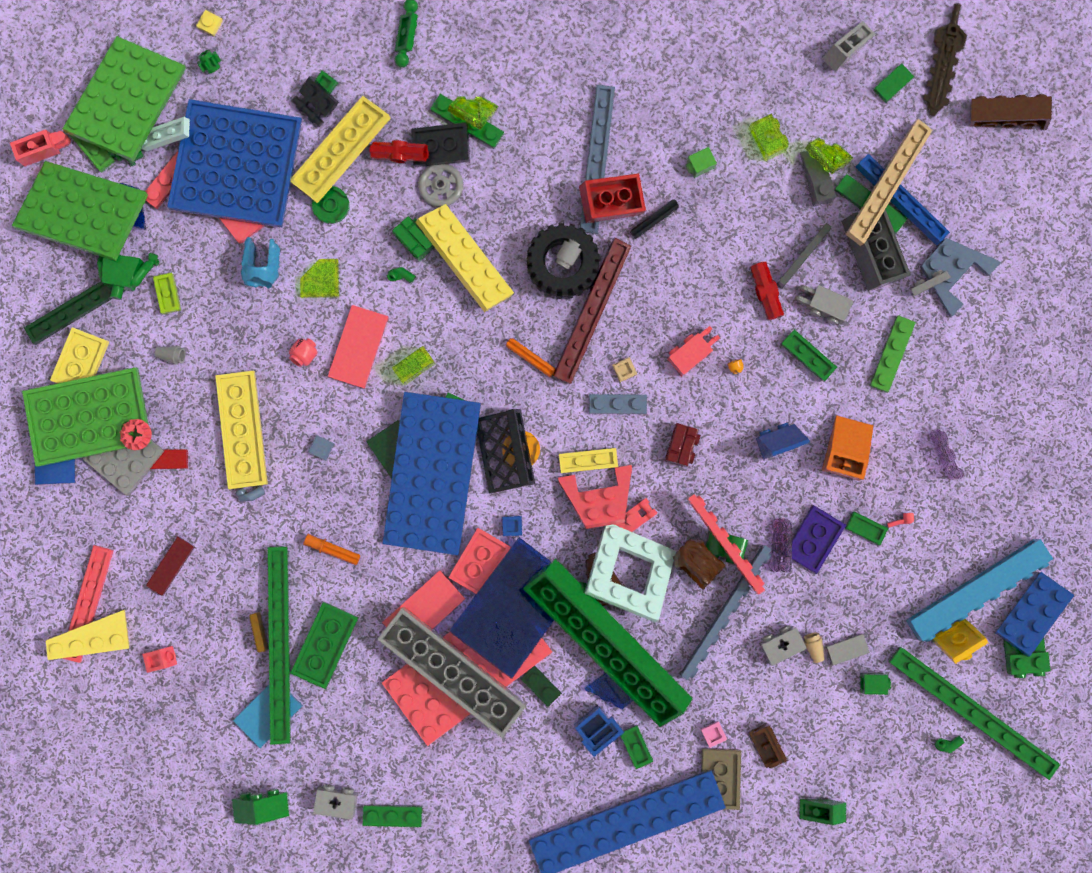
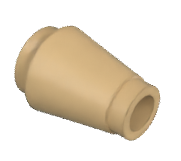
M818 632L805 635L804 643L813 662L819 663L824 661L822 637L819 636Z

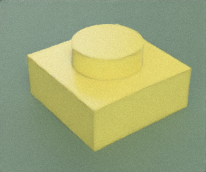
M205 10L196 26L198 29L215 36L223 20L221 17Z

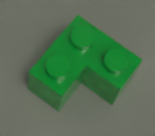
M279 789L267 790V794L264 795L262 793L251 794V792L239 794L238 798L232 799L234 823L259 825L289 816L287 792H279Z

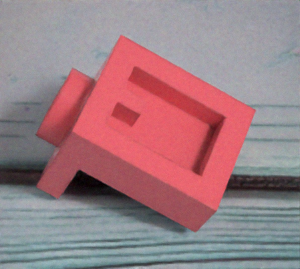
M173 646L142 654L147 673L177 665Z

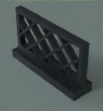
M510 409L505 412L480 417L477 434L489 494L534 485L535 479L521 409ZM503 416H507L508 421L505 429L497 424ZM487 420L492 424L488 432L482 429V421ZM495 427L503 431L498 440L491 436ZM506 434L511 437L512 441L509 447L501 443ZM488 438L496 443L491 451L486 448L485 444ZM498 446L506 450L502 459L494 454ZM509 453L515 457V462L512 466L505 462ZM492 457L499 461L495 470L489 465ZM502 464L510 469L506 477L498 473ZM513 472L518 475L520 483L513 484L508 480ZM497 476L503 482L499 488L494 489L493 479Z

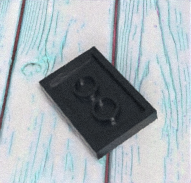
M466 122L411 128L412 143L426 144L429 151L426 162L413 161L414 167L470 162L469 134Z

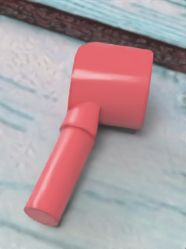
M903 513V519L887 523L888 528L900 524L913 523L914 514Z

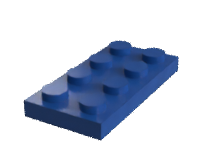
M1040 572L995 633L1029 657L1075 595L1043 572Z

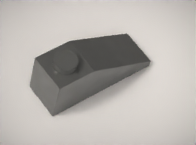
M819 148L800 152L813 207L831 203L836 198L832 179Z

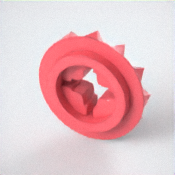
M139 419L129 420L126 424H123V428L120 431V440L125 447L131 450L145 448L152 437L149 425ZM137 429V432L143 436L136 437L133 440V436H130L129 433Z

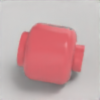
M309 338L306 340L298 339L289 349V359L299 367L308 366L318 354L315 348L316 344Z

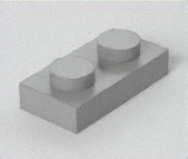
M939 270L932 274V279L928 281L922 279L914 283L915 287L911 289L914 296L950 279L949 272Z

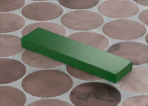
M848 174L844 176L834 190L859 209L862 208L871 193L870 190ZM888 204L885 209L896 234L908 218Z

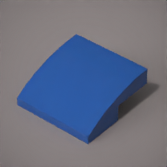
M75 459L35 467V485L75 483Z

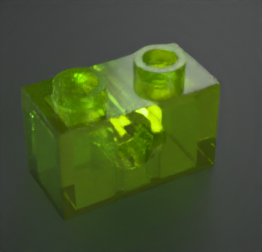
M772 113L751 123L749 131L765 162L786 152L789 147V141L785 134L782 135L779 129L780 123L777 118L773 117Z
M422 346L393 366L392 369L401 382L407 385L436 363L425 347Z

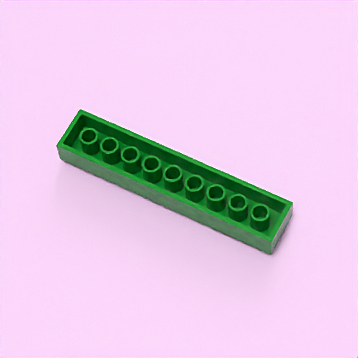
M556 558L538 571L523 589L659 727L685 713L693 698L594 597L585 594L586 589Z

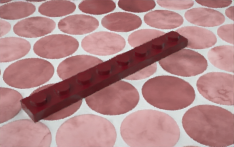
M613 238L553 377L568 384L572 383L632 247L631 245Z

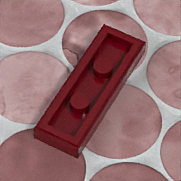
M177 536L146 586L164 596L195 546Z

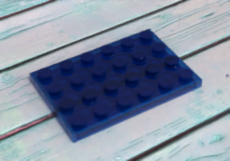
M520 537L515 541L449 630L451 634L511 679L554 621L523 589L530 579L551 561Z

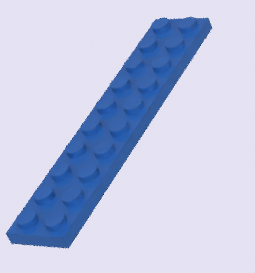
M710 769L530 838L529 843L540 872L558 873L725 809L726 806Z

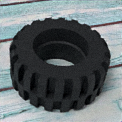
M558 223V226L555 227L553 224L549 225L545 231L542 229L538 232V236L532 239L531 246L528 247L527 270L530 279L540 292H545L549 297L555 296L556 299L567 297V299H570L574 295L579 296L583 294L585 289L588 290L597 276L600 261L597 244L593 242V237L590 234L587 235L581 227L579 229L575 228L574 224L564 226V223ZM571 239L580 244L581 266L578 272L571 277H556L547 270L545 257L550 249L562 245L564 241L569 242Z

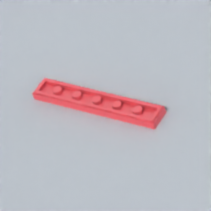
M93 545L68 631L93 622L114 550ZM83 655L63 659L81 663Z

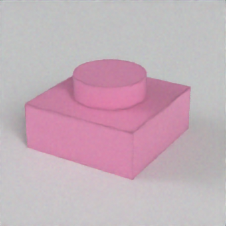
M719 721L701 728L709 748L727 740Z

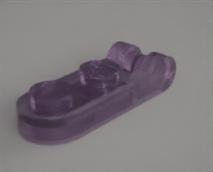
M940 429L930 432L932 442L947 477L950 480L961 479L964 476V471L956 465V456L954 451L948 446L947 434Z
M777 518L772 524V554L769 564L771 572H779L781 570L782 572L789 573L792 569V524L785 518Z

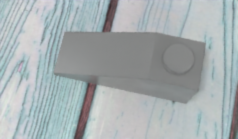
M862 21L837 41L822 59L836 72L875 36V33Z

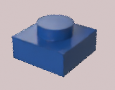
M522 516L502 517L503 536H522Z

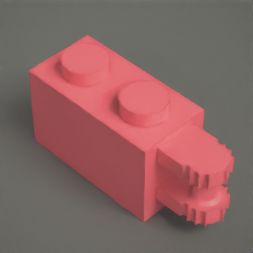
M45 129L10 142L16 161L23 166H28L60 154L59 149L68 146L70 138L63 131L50 133Z
M711 326L707 327L700 334L698 333L695 336L693 334L689 335L684 340L685 344L681 348L676 346L669 352L671 356L667 360L681 376H684L713 351L710 346L717 342L720 337L718 335L714 336L708 343L703 339L705 335L711 332Z

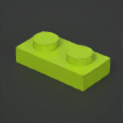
M167 273L154 276L153 280L161 314L181 311L174 274Z

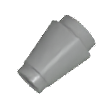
M180 346L157 347L155 349V357L178 365L184 362L186 352Z

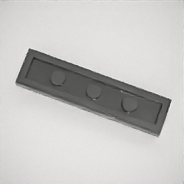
M826 223L781 277L777 282L778 287L783 288L832 229L829 224Z

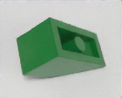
M800 799V819L832 826L846 823V802L827 799Z

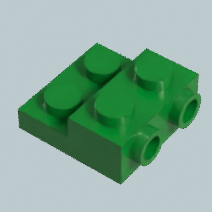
M1044 638L1029 657L1003 639L1007 674L1014 675V678H1026V674L1033 673L1035 677L1046 676L1045 672H1051L1049 652L1045 650Z

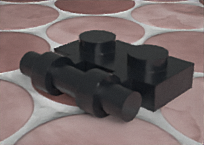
M308 77L299 90L304 96L301 100L297 96L292 99L296 109L307 115L308 120L311 123H315L318 127L324 123L320 116L323 114L325 117H329L339 103L313 77ZM309 103L316 108L314 111L308 107Z

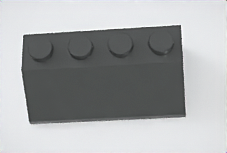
M886 209L863 245H858L847 236L868 291L884 287L911 275ZM859 212L853 213L841 221L845 233H847Z

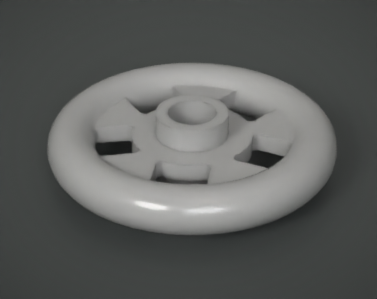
M449 164L432 165L422 172L418 188L421 197L428 204L435 207H441L445 204L450 206L462 194L463 179L459 171ZM443 171L449 172L451 174L450 177L443 176ZM434 172L437 176L431 181L428 177ZM443 182L444 186L438 187L437 184ZM450 183H456L455 191L449 190ZM429 186H431L434 191V193L430 195L428 194L426 189ZM439 194H447V199L439 200Z

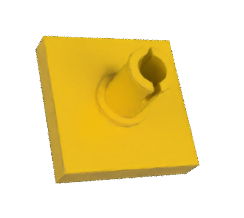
M967 619L955 622L950 629L939 632L932 639L955 664L961 660L971 659L972 653L988 644L987 638Z

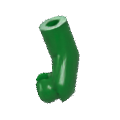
M403 267L391 269L387 273V279L391 282L404 279L412 284L416 278L414 274Z

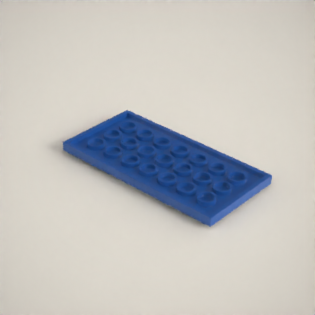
M404 392L383 544L459 555L481 408L480 402Z

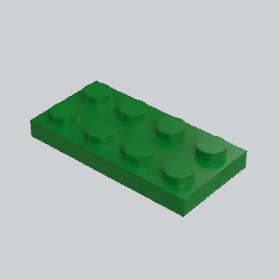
M323 602L290 674L323 689H327L359 617Z

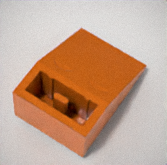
M836 415L822 471L857 481L864 480L870 456L873 425Z

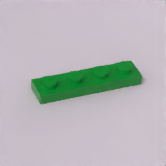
M441 93L430 109L433 113L452 124L466 122L468 124V134L493 149L496 148L504 135V131Z

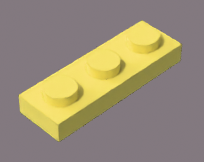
M616 448L559 454L561 473L618 467Z

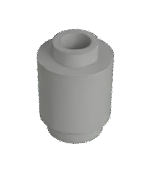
M571 239L569 242L564 241L556 255L557 259L555 262L569 269L570 266L574 265L581 252V249H579L580 244Z

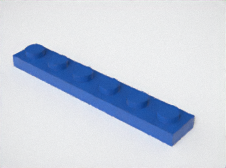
M869 153L855 166L874 186L885 170ZM901 184L899 185L890 202L937 246L950 231Z

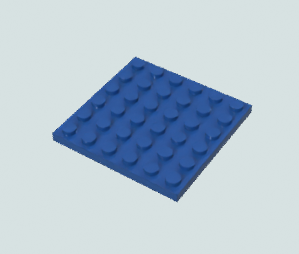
M189 99L185 115L190 120L189 137L180 140L168 209L283 228L302 118Z

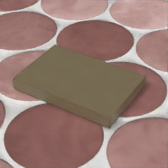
M702 748L701 773L711 769L726 806L725 809L740 810L741 750Z

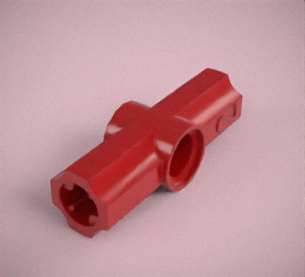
M392 140V143L372 142L369 151L372 159L390 160L396 163H406L407 161L426 162L429 156L426 144H413L401 140Z
M767 262L752 265L750 269L756 284L755 291L758 300L762 302L767 320L784 316V311L778 297V286L772 280Z

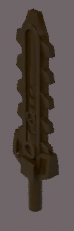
M960 3L954 4L950 23L937 28L935 31L933 43H936L935 46L938 48V53L933 54L932 60L935 61V66L930 67L929 73L932 74V79L926 83L929 92L923 96L930 116H936L938 111L943 109L944 106L949 105L950 99L946 98L947 93L952 92L953 86L949 83L950 79L955 78L956 72L952 70L953 66H957L959 61L955 56L957 52L964 49L967 34L960 28V25H957L962 6Z

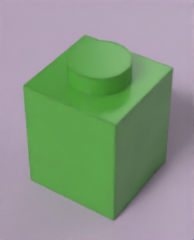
M709 147L688 156L686 161L687 171L689 174H693L694 178L715 169L717 165Z

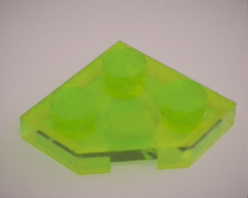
M458 96L449 105L448 112L481 129L497 112L498 105L484 97H475L474 100H469L465 96Z
M816 138L805 147L810 156L816 159L831 174L849 164L853 159L841 145L835 143L832 146L825 144V140L821 138Z
M319 259L300 278V297H339V259Z

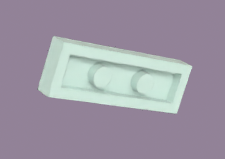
M181 117L153 127L141 149L150 151L188 138L190 120L186 117Z

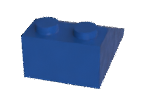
M788 422L777 426L778 430L771 432L768 429L759 432L760 436L755 438L763 460L810 443L808 437L795 424L789 426Z

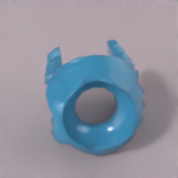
M248 237L244 242L245 248L241 262V277L244 285L255 288L258 286L271 288L279 277L280 248L274 242V239H270L267 266L255 267L256 246L252 242V238Z

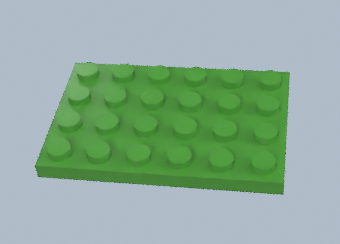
M116 36L62 128L63 131L134 162L186 69L185 65Z
M45 161L12 226L17 230L116 261L148 194L136 188Z
M136 367L22 391L35 467L127 449L120 440V431L123 428V424L134 419L143 420L148 424L139 370ZM137 429L129 433L130 436H133V440L136 437L143 436L137 432Z

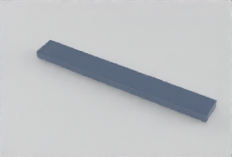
M596 85L585 181L605 178L615 93L614 86ZM582 206L580 227L585 230V233L598 234L599 222L586 223Z

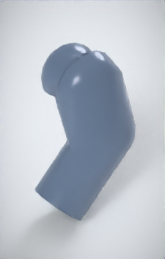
M262 486L246 493L244 488L236 491L237 499L240 502L253 501L265 495Z

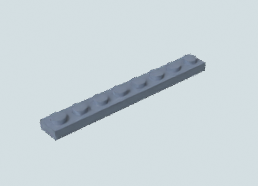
M766 545L761 546L750 563L753 567L751 571L755 576L760 575L761 570L759 569L763 563L766 564L771 557L770 551L772 549ZM744 576L741 577L679 675L687 681L696 675L698 671L697 665L700 661L704 662L709 654L707 650L710 645L714 646L719 639L717 634L720 629L726 628L730 621L728 619L731 612H736L740 606L738 601L749 592L751 587Z

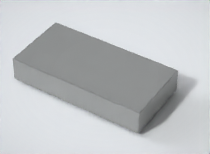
M863 634L826 646L832 665L870 653Z

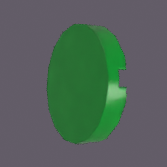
M332 186L318 203L312 200V209L314 215L321 222L336 224L347 216L350 202L342 189Z

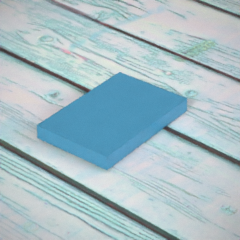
M269 685L233 720L259 748L270 739ZM290 693L292 717L303 705Z

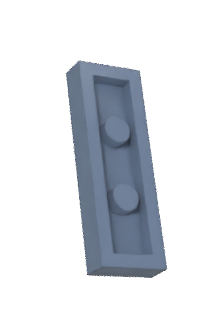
M590 394L589 414H647V395Z

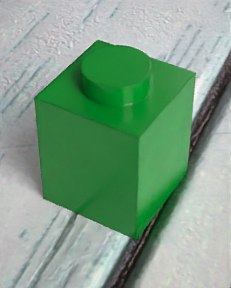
M860 673V693L865 695H888V690L891 689V680L887 674Z

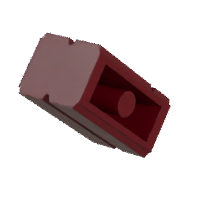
M676 423L664 461L684 467L692 464L695 453L692 451L694 445L698 446L701 436L698 434L699 429Z

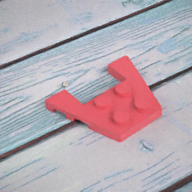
M632 465L616 467L615 475L618 486L578 492L575 475L558 478L559 485L563 488L565 495L572 503L574 510L586 529L625 522Z

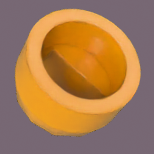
M742 359L727 364L730 372L733 374L743 371Z

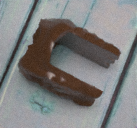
M690 538L673 556L676 569L687 573L703 590L725 568L723 561L716 558L706 548L702 539Z

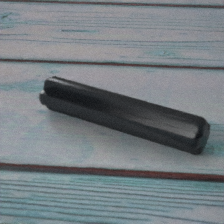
M672 199L632 228L630 231L631 235L637 239L679 208L677 201Z

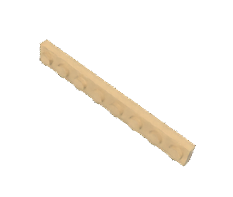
M919 119L912 124L845 234L860 246L866 242L932 132V129Z

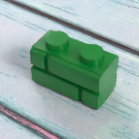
M407 216L392 230V233L420 262L435 247L416 224L417 219L414 218L412 220Z

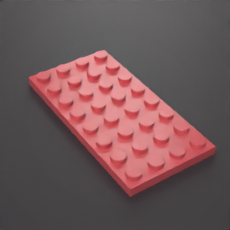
M507 589L443 636L444 639L505 687L552 653V650L530 620L524 616L523 611ZM408 663L382 682L427 746L471 714Z

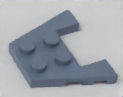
M946 238L924 261L920 268L927 280L932 279V274L939 270L949 272L951 278L933 288L938 295L939 301L944 305L946 313L951 318L963 305L949 291L972 264L989 276L1001 262Z

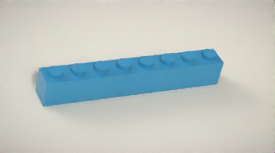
M1033 539L905 621L919 641L928 642L936 637L935 634L937 632H944L952 627L951 624L956 620L962 621L967 618V613L983 608L985 606L983 603L986 601H993L1000 597V593L1005 589L1008 591L1016 587V582L1032 577V572L1035 570H1042L1049 566L1048 562L1053 560V557L1041 539Z

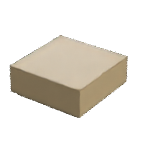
M630 357L612 365L620 383L637 375Z

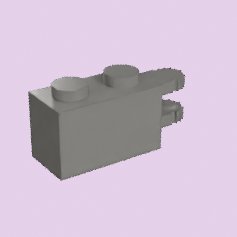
M801 285L799 289L803 293L810 295L811 299L808 300L802 296H796L794 299L796 302L806 306V309L810 310V314L816 317L823 316L827 318L829 323L834 325L842 324L845 321L854 302L820 285L815 290Z

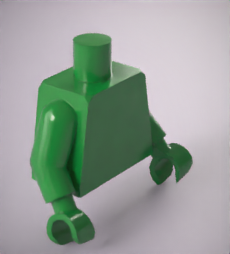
M151 252L148 255V261L145 262L140 258L119 255L116 261L99 256L97 261L99 279L105 286L112 288L110 298L122 300L124 290L134 291L153 268V265H159L158 255Z

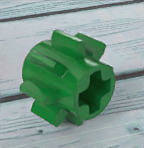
M208 49L198 55L200 61L197 64L202 72L207 71L208 74H211L220 68L219 62H221V59L216 51L211 53Z

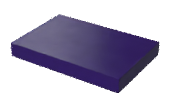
M812 505L783 554L817 574L846 527V524Z

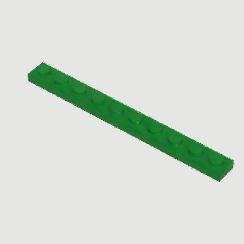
M268 547L270 745L290 744L288 547Z
M899 646L888 661L1046 779L1050 780L1061 765Z

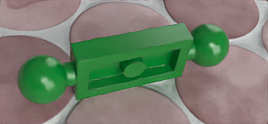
M405 0L403 8L406 14L400 15L395 52L398 54L394 58L396 66L404 68L409 64L407 52L412 51L414 46L418 15L415 14L418 10L416 0Z

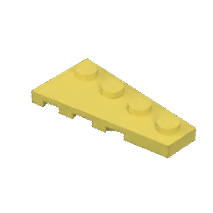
M125 609L46 640L48 660L129 649Z

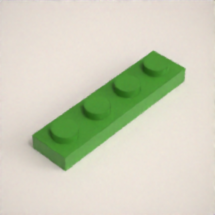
M899 315L896 316L871 380V387L886 393L889 392L916 322Z

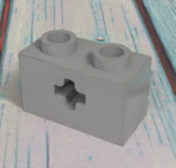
M787 625L779 629L780 633L774 636L769 634L762 638L763 641L759 645L769 665L773 666L807 649L796 627ZM780 640L784 642L786 641V643L783 644L784 648L778 647V645L780 644Z
M324 784L323 787L317 789L313 814L351 820L354 818L358 792H354L353 788L343 787L340 790L334 789L335 786ZM335 797L339 801L338 805H335V801H333Z

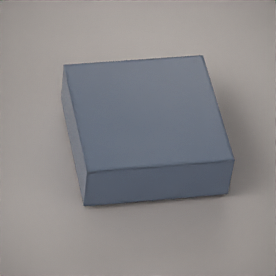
M316 435L309 453L327 461L335 443Z

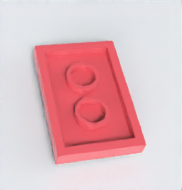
M477 528L448 578L482 597L511 546Z

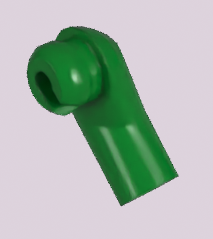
M959 735L951 741L939 738L935 742V747L941 752L952 753L965 742Z

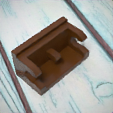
M768 723L748 732L766 768L769 767L771 769L788 761Z

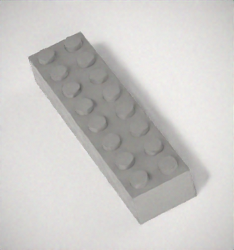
M405 607L401 608L377 639L501 738H503L527 706V703Z

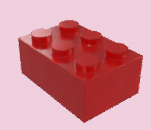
M639 173L586 180L579 186L586 223L640 216L646 211Z

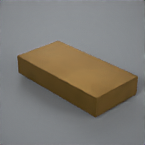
M261 613L250 614L249 618L257 652L267 651L269 648Z

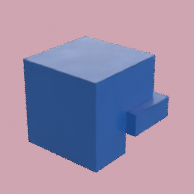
M596 705L574 723L575 729L583 738L581 742L593 757L624 733L612 716L608 717L599 705Z

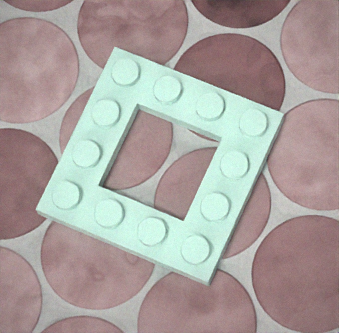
M614 524L604 526L585 594L656 623L659 621L674 562L673 556H675L676 551ZM619 550L651 563L644 594L610 581Z

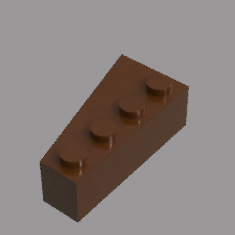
M1038 94L1035 97L1017 95L1012 98H1007L1004 95L996 96L995 98L978 96L972 99L970 104V127L995 128L997 124H1001V127L1008 129L1021 125L1023 129L1028 130L1035 126H1040V130H1047L1052 119V96Z

